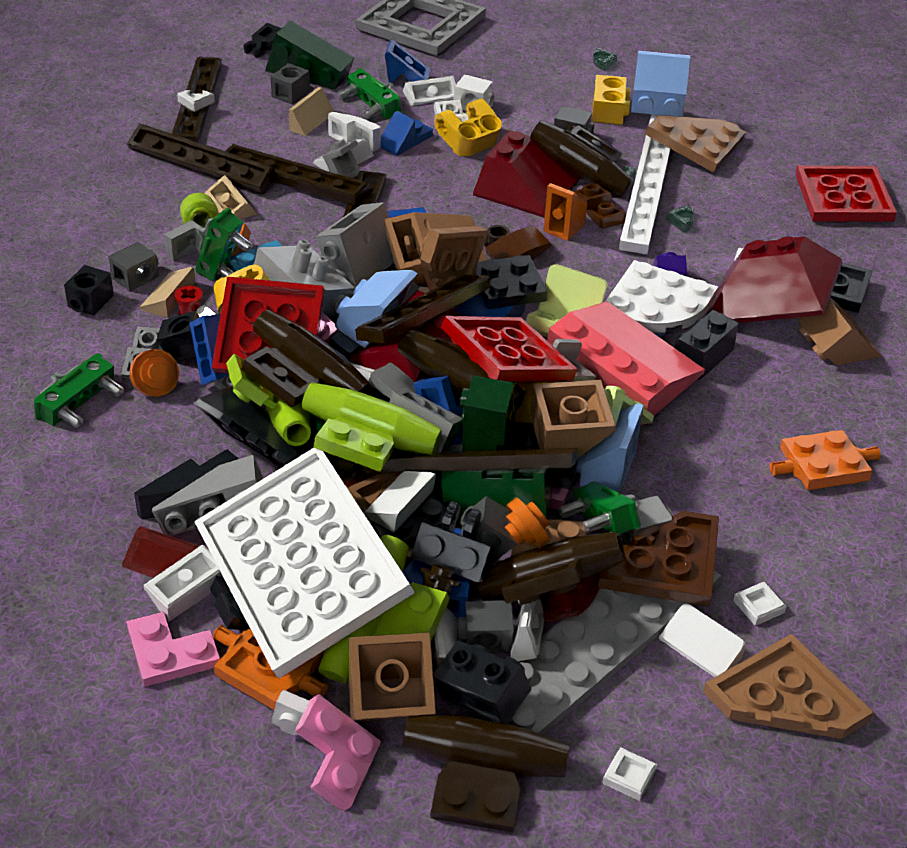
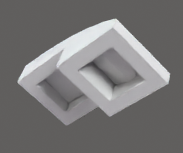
M336 112L328 114V128L331 137L338 141L345 139L346 143L353 140L368 139L373 152L381 148V126L348 114Z

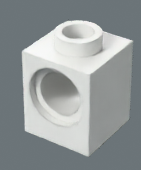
M464 75L455 85L454 100L460 99L463 110H466V105L469 102L480 98L484 99L492 107L495 99V93L492 92L493 81Z

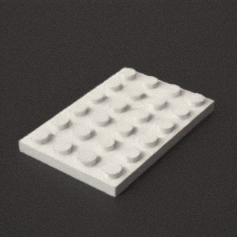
M316 448L309 450L194 521L272 671L278 679L415 593L324 452Z

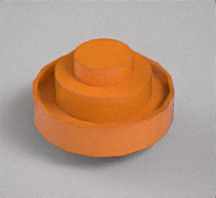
M150 349L141 352L134 358L130 366V379L132 385L139 393L145 396L160 397L168 394L175 388L179 380V368L171 354L159 349Z
M516 497L506 505L510 514L506 516L509 524L504 528L517 545L523 541L527 546L533 543L536 547L541 548L550 541L548 534L544 530L550 524L532 501L525 505Z

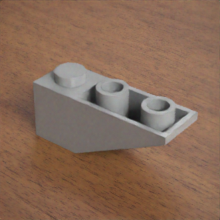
M250 455L217 466L153 507L152 512L165 537L177 535L196 529L197 526L194 521L264 478L254 455Z

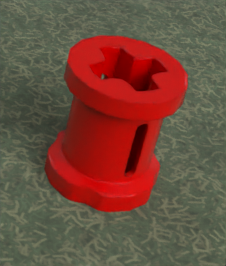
M187 285L176 290L175 300L179 304L178 315L196 311L201 307L200 302L203 299V293L199 287Z

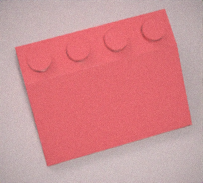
M608 301L571 311L551 326L548 331L547 341L551 345H553L556 339L579 340L582 343V347L576 360L596 376L595 380H601L604 389L607 386H616L626 392L625 395L633 401L644 404L645 409L654 416L703 375L705 371L700 365Z

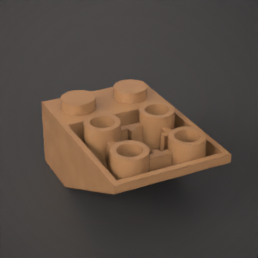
M412 212L385 219L386 239L396 271L413 270L418 273L414 283L426 282L420 257L423 251L422 243L429 229L475 226L472 215ZM482 249L478 262L487 260L484 249Z

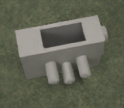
M385 202L360 205L315 236L320 249L318 255L326 257L329 260V265L355 288L363 279L368 281L376 272L384 271L394 263L386 239L385 219H388L389 215Z
M299 240L297 246L258 247L253 265L262 267L269 276L270 281L324 286L325 294L322 311L327 316H338L339 314L336 310L346 296L349 298L353 297L355 287L329 265V260L326 257L319 256L310 247V243L307 240Z

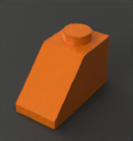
M550 183L547 186L543 231L568 241L585 225L587 203L575 192Z

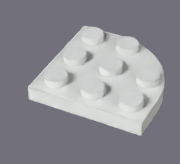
M634 260L605 302L608 301L652 333H664L666 328L682 325V329L695 324L699 318H702L716 298L718 286Z

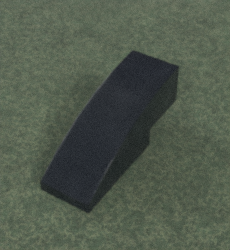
M226 449L201 465H198L192 459L187 460L134 492L137 515L141 519L155 518L152 512L153 507L217 466L239 458Z

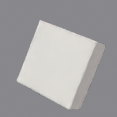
M765 582L736 593L733 599L755 626L784 614L787 607Z
M620 747L603 777L602 784L640 801L656 772L657 764Z

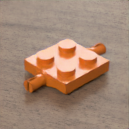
M843 430L782 439L780 448L787 460L770 462L769 469L773 476L792 473L801 480L808 491L870 481L872 469L866 461L879 460L881 454L878 446L857 448Z
M219 625L215 629L213 639L228 647L226 654L214 665L216 677L272 710L275 709L282 690L294 694L302 689L314 697L318 694L321 696L325 695L328 686L311 677V674L320 665L324 651L278 679L251 629L241 634H236L223 625Z

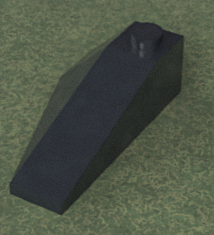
M233 385L198 398L195 402V405L220 430L282 468L301 456L294 446L289 445L278 434L264 407L259 406L252 400L247 403L240 399L233 392Z

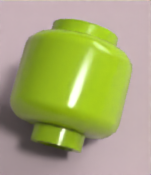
M204 193L190 194L180 205V215L184 224L192 220L205 228L207 220L219 214L214 200Z

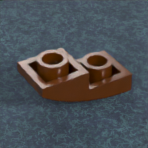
M587 184L583 186V189L573 191L587 203L586 214L601 229L625 223L626 212L611 203V193L599 185Z
M532 225L505 235L487 246L485 251L490 259L493 260L530 255L533 260L550 248L551 243Z

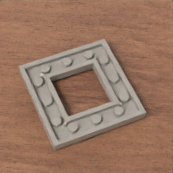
M382 0L356 19V29L388 40L393 39L397 43L437 56L485 18L486 8L462 0ZM413 7L445 17L430 30L397 20Z

